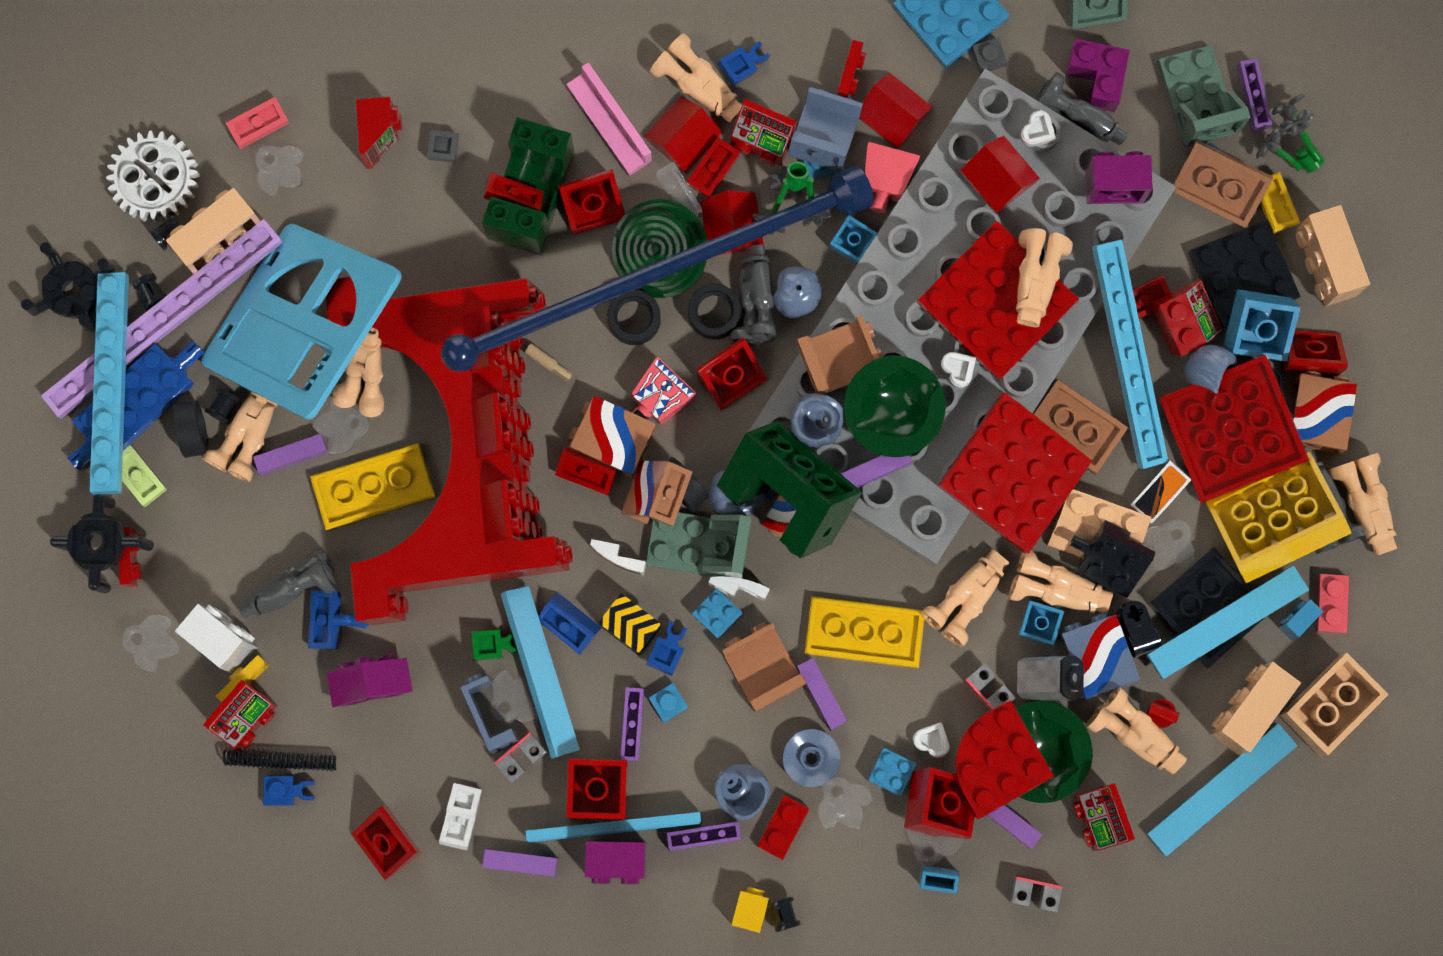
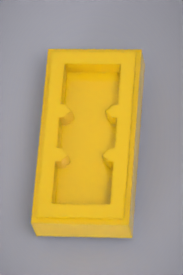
M1280 172L1270 175L1273 177V180L1260 202L1273 234L1300 224Z
M257 655L245 668L240 666L229 676L231 681L216 697L222 702L241 680L249 683L254 682L269 667V663L263 657Z

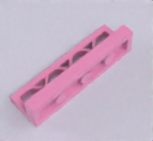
M589 62L583 65L582 74L567 83V88L628 176L652 162L651 151Z

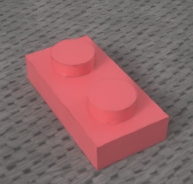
M276 97L226 122L240 149L290 124Z
M1318 575L1317 606L1324 612L1316 619V632L1347 633L1349 576Z

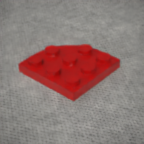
M1011 700L979 717L968 727L960 740L955 758V774L959 788L977 820L1054 777Z

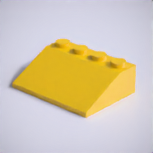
M1311 452L1307 453L1310 459L1309 462L1206 502L1246 583L1352 533Z

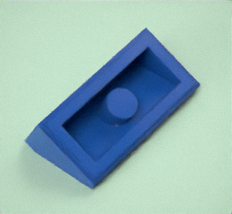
M556 593L549 599L538 615L540 623L579 655L601 630L597 623L559 593Z

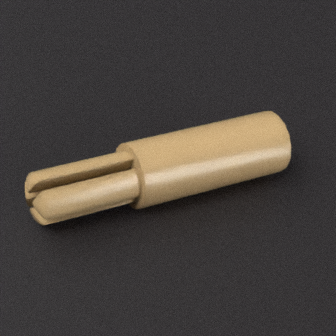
M531 343L525 351L527 356L550 372H554L566 382L571 379L572 373L559 365L558 361Z

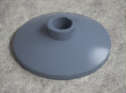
M808 729L798 732L787 742L783 752V765L788 776L797 784L805 787L825 785L834 778L840 767L841 754L837 743L830 735L820 730ZM813 753L816 755L817 761L815 764L807 763V754Z

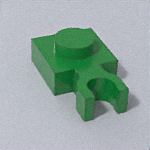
M500 629L470 633L473 661L502 659V650L518 653V649L510 645L511 638H514L513 633L505 638H501Z

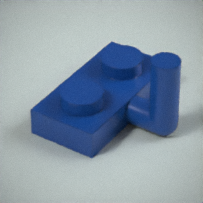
M311 591L308 649H338L339 626L367 628L369 624L357 622L355 615L340 614L341 592L335 591L326 594L323 591Z

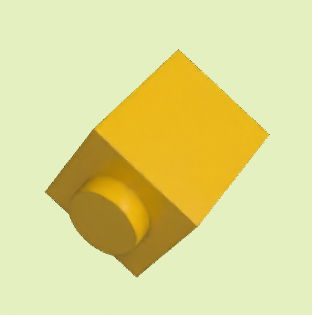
M747 887L746 892L740 891L732 926L760 933L769 898L763 897V890Z

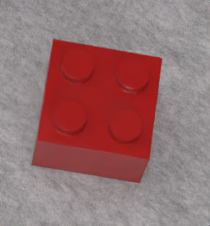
M568 759L566 818L626 820L628 761Z

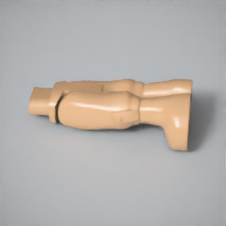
M685 33L681 34L669 46L668 52L664 51L659 56L649 72L657 78L664 75L670 76L677 81L683 93L691 96L704 108L714 112L717 117L721 115L730 123L739 114L742 104L736 100L737 95L732 93L726 83L712 69L711 64L695 55L690 47V38ZM672 56L683 61L692 73L685 71Z
M1037 228L1023 230L1019 235V244L1026 249V257L1019 267L1020 278L1017 294L1018 303L1016 306V311L1018 312L1017 323L1030 327H1039L1041 318L1046 315V308L1050 302L1055 284L1060 278L1059 261L1061 258L1069 256L1073 248V242L1069 238L1057 232L1051 233L1047 241L1045 262L1043 265H1040L1039 259L1045 243L1046 231Z
M375 328L370 329L346 367V380L337 385L332 393L333 403L340 408L352 407L360 398L359 411L366 417L381 415L385 405L384 397L379 387V383L383 378L381 339L378 338L379 332ZM361 377L365 381L363 393L361 388Z
M250 392L251 396L245 400L231 424L227 426L223 444L218 450H207L202 457V460L223 472L228 471L232 476L246 482H250L254 472L251 468L254 454L264 445V438L274 409L278 406L253 392ZM243 442L242 450L236 460L231 463L237 446Z
M1379 453L1327 470L1332 479L1342 481L1346 487L1348 506L1352 509L1357 524L1365 528L1367 532L1365 537L1370 539L1367 541V544H1372L1376 556L1397 549L1393 537L1397 534L1393 529L1392 515L1387 500L1388 492L1383 484L1380 483L1378 476V467L1381 463ZM1357 469L1364 478L1367 486L1366 493L1361 488Z
M991 549L986 557H980L978 562L955 584L949 586L945 599L938 606L925 607L921 612L922 617L931 627L940 630L952 611L961 604L960 612L943 629L941 634L955 645L964 647L969 639L965 631L968 623L983 612L984 605L995 591L999 580L1003 578V571L1009 565V562L998 552Z
M1032 550L1029 554L1021 553L1017 572L1044 578L1050 584L1044 585L1018 574L1013 579L1008 599L1020 601L1026 596H1035L1041 598L1050 606L1059 605L1076 610H1089L1090 613L1095 611L1101 613L1108 612L1113 592L1102 589L1100 584L1096 586L1090 580L1068 571L1064 566L1044 564L1038 560L1035 552Z
M1121 687L1116 688L1110 693L1105 704L1102 702L1086 723V728L1095 733L1103 728L1116 734L1117 739L1122 745L1127 746L1143 760L1152 765H1157V768L1160 770L1166 769L1172 775L1187 761V758L1179 752L1180 747L1170 740L1152 721L1150 716L1134 708L1128 701L1127 692ZM1114 713H1118L1121 716H1123L1125 719L1128 720L1130 725L1125 724Z

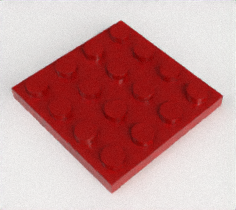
M996 221L916 303L1000 381L1079 301V298L1058 279L1046 308V315L1041 318L1039 327H1030L1017 323L1018 312L1016 311V306L1018 303L1017 294L1020 278L1019 267L1026 257V249L1019 244V241Z
M1266 354L1226 370L1222 376L1218 393H1214L1203 386L1192 384L1159 398L1201 503L1213 500L1310 461Z
M1004 392L995 401L937 486L1023 553L1029 554L1092 460Z

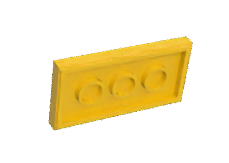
M420 443L310 476L326 531L436 498Z
M811 597L804 654L919 668L924 618L921 615L923 610Z

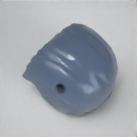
M797 266L782 270L777 280V291L773 297V307L784 317L790 319L811 315L817 309L822 296L821 285L818 282L816 273L811 269Z
M1204 345L1194 350L1188 357L1184 369L1185 377L1189 385L1203 386L1214 393H1218L1224 372L1238 366V363L1231 351L1217 345Z
M818 393L808 394L793 408L790 419L791 431L806 446L818 448L829 445L836 441L841 434V427L845 420L844 410L830 396Z
M725 470L718 472L710 482L711 487L708 493L709 503L713 511L717 515L750 516L760 506L764 497L763 494L759 495L756 499L750 498L737 504L728 499L725 493L717 487Z
M743 763L733 764L722 771L714 784V795L721 808L740 821H747L756 816L767 804L771 792L769 781L764 773L752 765Z

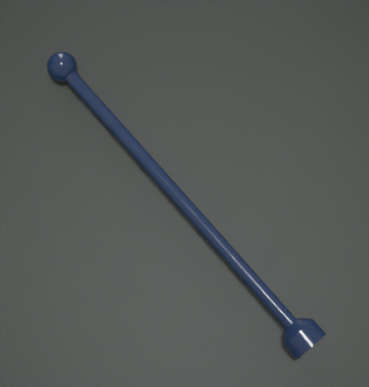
M857 165L843 169L832 175L827 192L477 337L471 338L465 334L452 335L444 341L441 347V359L444 365L452 371H468L477 363L479 354L834 207L847 215H853L873 205L874 198L871 184L864 171Z

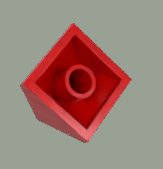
M889 73L872 87L862 102L863 106L859 119L898 150L932 110L933 106Z
M680 97L644 135V139L686 174L711 147L716 138L722 135V131L702 106Z
M1005 136L984 145L960 170L961 174L995 214L999 213L1040 180V177Z
M613 169L558 185L573 235L618 222L625 215Z
M727 190L700 201L704 229L708 241L755 222L756 220L753 219L752 215L759 214L756 194L751 192ZM763 237L720 255L742 252L747 247L754 245H764Z
M1295 329L1288 360L1282 361L1281 372L1304 374L1305 371H1314L1324 376H1339L1348 367L1341 334Z
M744 337L696 368L697 378L721 411L768 380Z
M387 806L379 807L351 833L384 880L391 877L422 853Z

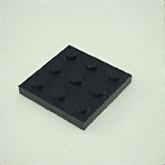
M1268 220L1201 245L1188 252L1222 328L1228 327L1237 290L1291 297L1293 300L1301 297Z
M1213 547L1151 601L1149 605L1173 632L1179 636L1253 591V589L1217 549ZM1263 619L1198 658L1199 661L1206 668H1209Z

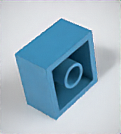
M1237 290L1224 344L1232 354L1260 357L1266 354L1268 359L1287 361L1301 307L1291 297Z

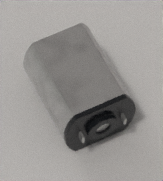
M1025 657L1018 661L1017 694L1022 699L1027 701L1076 700L1083 696L1084 663L1078 657Z

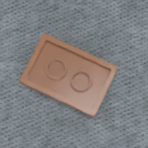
M1197 140L1173 184L1176 186L1173 192L1246 228L1269 188L1273 177Z
M1059 380L1056 381L1034 413L1036 417L1092 460L1087 470L1094 475L1098 473L1129 428Z

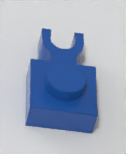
M760 41L754 44L748 53L740 47L719 60L717 65L733 87L756 73L757 68L754 64H762L769 59V53H766L764 56L756 54L755 51L762 45Z
M670 621L666 629L667 639L657 638L646 663L647 666L670 676L673 675L684 650L683 647L676 644L683 639L687 628L683 627L681 634L674 635L671 632L674 624L672 621Z
M264 776L263 806H294V797L307 801L315 800V796H305L303 793L304 787L307 785L315 786V781H303L299 785H295L294 776Z

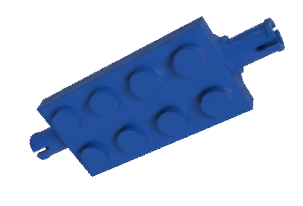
M192 340L174 358L172 356L169 358L155 343L126 370L123 451L194 385L192 380L186 375L188 373L186 370L205 353ZM93 402L71 421L86 436L84 438L86 441L67 457L79 471L91 460Z

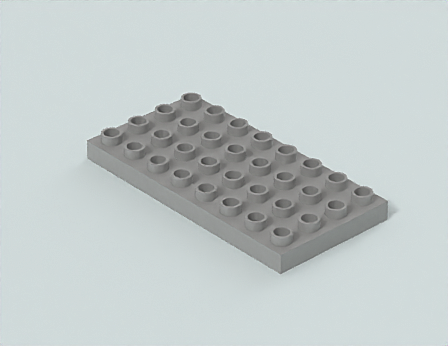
M984 69L809 338L811 339L856 321L857 316L862 315L865 322L870 321L875 334L872 341L875 348H881L884 357L904 356L914 359L931 370L940 382L945 396L946 410L942 427L937 436L924 449L909 455L912 460L911 465L859 487L858 489L862 491V494L850 512L851 516L933 568L970 512L937 486L1001 393L1006 392L1031 413L1034 412L1103 303L1092 246L1122 239L1128 264L1176 188L1175 185L1152 172L1153 189L1143 204H1086L1085 171L1092 157L1097 156V153L1113 152L1114 156L1124 154L987 69ZM1037 110L1045 111L1051 118L1056 136L1055 142L1034 147L1026 146L1020 139L1023 127L1028 124L1030 115ZM1005 136L1040 177V180L999 213L995 214L961 174L960 170L984 145ZM996 221L1018 241L1019 235L1023 230L1033 228L1045 230L1046 239L1039 259L1042 264L1045 262L1047 241L1051 233L1057 232L1069 238L1073 242V248L1069 256L1061 258L1059 261V280L1079 298V301L1000 381L976 360L969 385L962 389L953 387L949 382V375L945 374L940 367L943 356L950 352L967 356L972 355L916 303L917 300ZM800 353L749 431L775 421H779L791 431L790 419L793 408L804 396L815 393ZM847 387L825 394L835 399L844 410V398ZM844 420L841 434L836 441L818 448L810 447L840 474L881 456L864 448L853 437L846 420Z

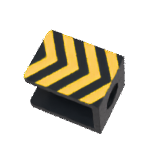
M622 593L598 622L601 628L637 655L642 654L661 629L659 621Z

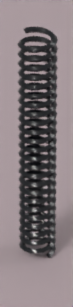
M225 749L222 756L225 767L227 765L230 767L238 765L239 767L247 766L248 768L251 766L259 768L261 766L262 768L270 767L271 769L274 767L282 769L284 767V769L289 768L290 770L292 768L294 770L302 768L308 771L310 769L312 771L315 769L317 771L330 770L331 772L337 770L336 755L333 756L332 766V756L329 755L327 766V755L325 754L323 767L322 754L319 756V765L317 763L318 755H315L314 767L313 754L310 755V764L308 765V753L305 757V766L303 753L301 754L300 766L299 753L296 755V765L294 762L295 754H292L291 766L290 753L287 754V763L285 764V752L282 755V765L280 752L278 753L277 765L276 752L273 754V764L272 752L269 753L268 765V753H264V763H262V751L259 754V764L258 751L255 752L254 764L253 751L250 753V763L249 751H246L245 764L244 750L241 752V762H239V750L236 753V763L235 750L232 751L231 763L230 749L227 752V762L225 760Z

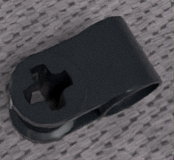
M1130 601L1119 607L1117 618L1133 658L1148 654L1162 646L1160 636L1143 603ZM1136 610L1138 615L1134 619H1128L1127 614Z

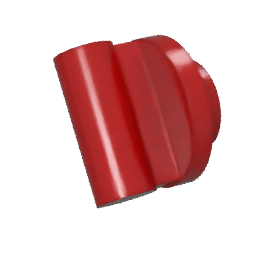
M1166 699L1153 701L1147 710V715L1150 716L1159 728L1169 727L1173 723L1176 724L1180 715L1179 712H1176L1175 706Z

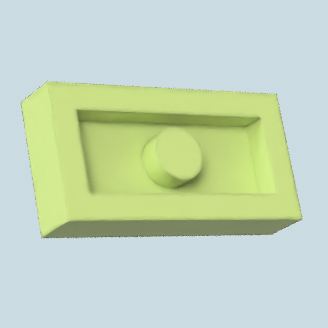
M128 446L123 451L122 481L141 505L147 507L163 494L167 488L133 446Z

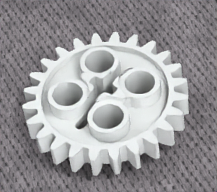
M149 131L146 139L140 133H137L138 141L135 143L132 139L127 138L129 145L127 148L121 145L118 146L122 152L121 155H111L116 161V165H107V168L114 174L106 176V179L111 183H115L109 186L108 190L111 193H117L112 199L116 204L121 203L120 208L124 212L130 209L129 214L133 218L140 212V218L144 222L149 215L154 222H157L159 214H162L166 220H169L168 212L173 211L178 216L179 210L177 207L179 205L185 208L188 207L184 201L185 198H195L190 188L195 189L199 187L192 180L200 177L198 171L191 170L198 166L196 160H189L193 153L190 149L185 150L186 145L183 141L176 144L177 139L174 135H171L166 140V135L162 131L157 138L152 131ZM153 152L158 153V158L154 162L146 161L149 154ZM139 160L150 172L157 175L165 185L170 187L172 191L167 193L155 180L149 178L140 167L135 165V161ZM173 170L179 171V175L175 180H167L169 172ZM139 173L137 181L133 183L127 182L130 174ZM152 191H160L159 197L156 200L148 201V195Z

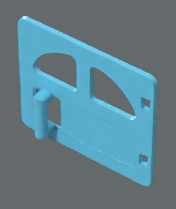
M289 224L284 227L278 236L283 243L269 253L262 261L202 357V365L306 420H310L320 411L397 288L402 275L398 269L296 224ZM278 252H279L280 254H279L278 257L276 258L275 262L273 263L272 266H270L271 263L273 262L274 258L276 257V255H277ZM324 262L321 271L299 304L295 305L269 292L271 285L289 270L306 263ZM344 271H347L352 278L357 297L354 318L346 327L316 315L319 306L336 279ZM231 326H233V328L231 329V331H230V333L228 334V336L226 337V339L223 340L224 337L226 336V334L228 333L229 329L231 328ZM314 344L319 345L326 353L305 387L302 389L290 384V380L310 348Z

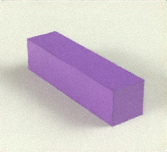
M1256 58L1240 61L1237 65L1245 104L1251 117L1249 119L1252 132L1268 130L1273 124L1258 60Z
M320 433L254 456L253 459L258 474L264 476L329 452L324 437Z
M909 455L904 457L880 456L841 474L859 488L911 465L912 460Z
M811 658L798 665L797 669L803 676L806 686L830 731L846 723L847 720L814 659Z
M626 687L620 760L639 762L644 689Z
M1005 805L986 815L1028 849H1032L1042 836L1040 832Z
M739 822L669 832L667 833L669 851L737 841L741 840Z
M485 849L482 868L555 877L558 858Z

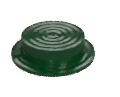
M666 199L648 200L631 208L619 221L612 239V258L618 274L622 277L708 241L701 221L684 205ZM707 260L638 289L649 293L653 298H667L681 294L697 282L705 269Z
M886 356L869 362L854 375L845 393L844 415L851 434L864 448L885 457H904L924 449L939 433L945 417V396L937 377L922 363L904 356Z
M1034 701L1016 707L1015 709L1054 775L1053 778L1019 796V798L1035 803H1051L1068 797L1082 785L1091 768L1093 748L1087 728L1075 713L1057 703Z

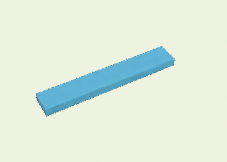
M1292 566L1152 651L1147 657L1163 680L1306 593L1309 589L1296 568Z
M526 586L505 591L500 595L551 759L577 752L580 748L530 588Z
M1279 723L1261 737L1250 753L1239 755L1146 835L1160 852L1167 857L1298 745Z
M700 812L527 830L526 841L539 842L698 825L701 823Z

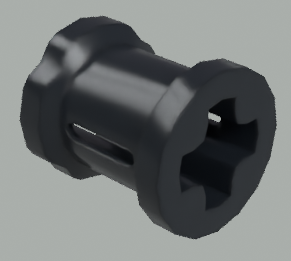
M172 214L167 222L156 229L151 228L149 231L165 251L168 245L166 240L170 237L171 231L180 226V224Z
M154 273L146 274L132 284L133 288L141 294L146 310L151 309L167 296L166 293H162Z
M218 387L216 390L218 394L210 408H206L204 412L227 424L229 413L235 403H239L241 399Z
M793 896L768 903V907L772 909L777 924L775 927L776 932L801 925L800 920H796L793 910Z

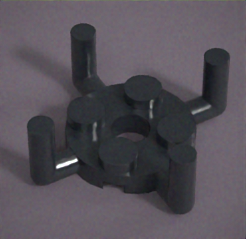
M48 242L42 243L40 251L48 257L53 266L42 279L44 299L37 303H33L30 299H24L21 302V307L32 316L51 309L62 317L79 318V324L89 332L95 331L96 323L90 312L97 305L98 274L114 273V266L105 258L98 260L97 266L99 269L95 272L78 261L63 263L54 247ZM71 283L78 284V293L74 297H67L65 295L67 285Z
M95 494L93 497L92 513L81 517V520L71 527L68 536L52 537L50 545L54 548L68 551L79 566L89 570L88 587L90 590L107 594L111 590V585L100 581L101 571L118 565L122 560L125 548H139L151 551L154 543L140 536H126L122 523L104 514V507L113 508L116 504L115 499L103 494ZM100 534L102 544L98 549L94 550L91 547V539L93 536Z

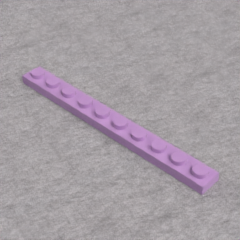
M265 219L261 220L127 327L126 367L283 243ZM95 353L41 395L58 418L62 419L93 394Z

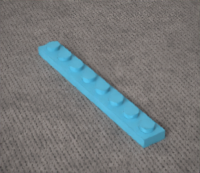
M1121 239L1092 246L1138 468L1145 469L1167 463L1169 461L1123 241Z
M126 272L98 274L90 493L93 495L122 493L129 275Z

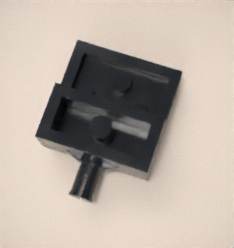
M1106 520L1090 542L1074 535L1069 546L1084 552L1079 559L1077 574L1127 598L1153 561L1155 551L1130 540L1131 532Z

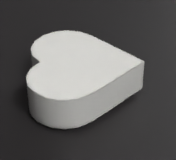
M1037 110L1030 115L1028 124L1023 127L1020 134L1023 144L1034 147L1055 142L1056 136L1048 113Z
M950 352L943 356L940 367L945 374L949 375V382L953 387L962 389L969 385L976 357Z
M942 722L922 728L913 735L915 748L921 751H928L932 757L941 758L949 752V741Z

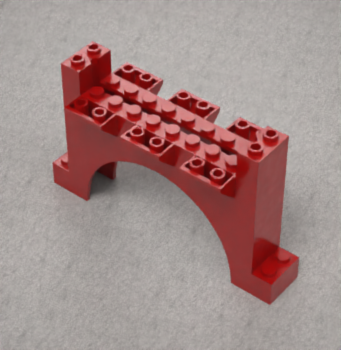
M351 277L337 278L326 295L328 320L342 327H346L352 322L356 310V290ZM527 278L392 298L388 300L372 328L377 329L379 332L378 338L381 339L380 347L392 349L409 356L431 378L441 395L449 417L452 451L449 472L443 491L435 507L421 526L393 549L364 561L350 563L355 620L357 622L378 625L406 621L405 614L408 613L409 606L406 596H403L404 592L570 571L569 563L573 562L571 546H567L566 541L559 540L555 536L543 537L541 525H537L536 514L540 513L539 499L537 496H534L533 492L527 490V482H530L528 466H531V458L534 457V446L528 438V430L531 429L530 415L518 403V397L522 396L520 384L523 382L522 374L526 372L523 357H520L519 347L523 345L522 337L479 354L475 366L465 372L450 370L441 359V347L444 341L452 335L465 334L474 338L546 308L544 292H541Z

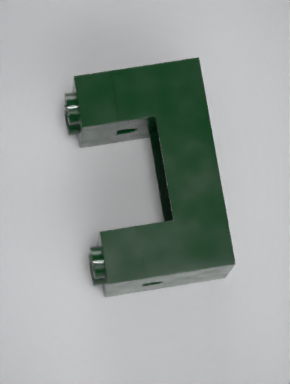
M516 117L508 142L511 156L504 177L543 191L540 211L490 197L482 225L488 240L541 255L561 196L558 185L565 183L575 151L571 133Z
M779 421L745 433L717 484V487L725 493V496L737 504L763 494L772 488L796 508L795 514L779 541L788 548L789 552L800 559L832 545L862 494L861 490L810 447L800 442Z

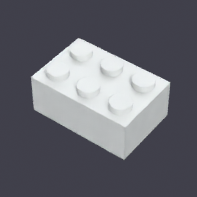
M197 604L175 630L176 633L216 666L230 673H233L240 666L243 667L258 649L252 643L255 638L243 628L235 626L229 616L210 604L207 607Z

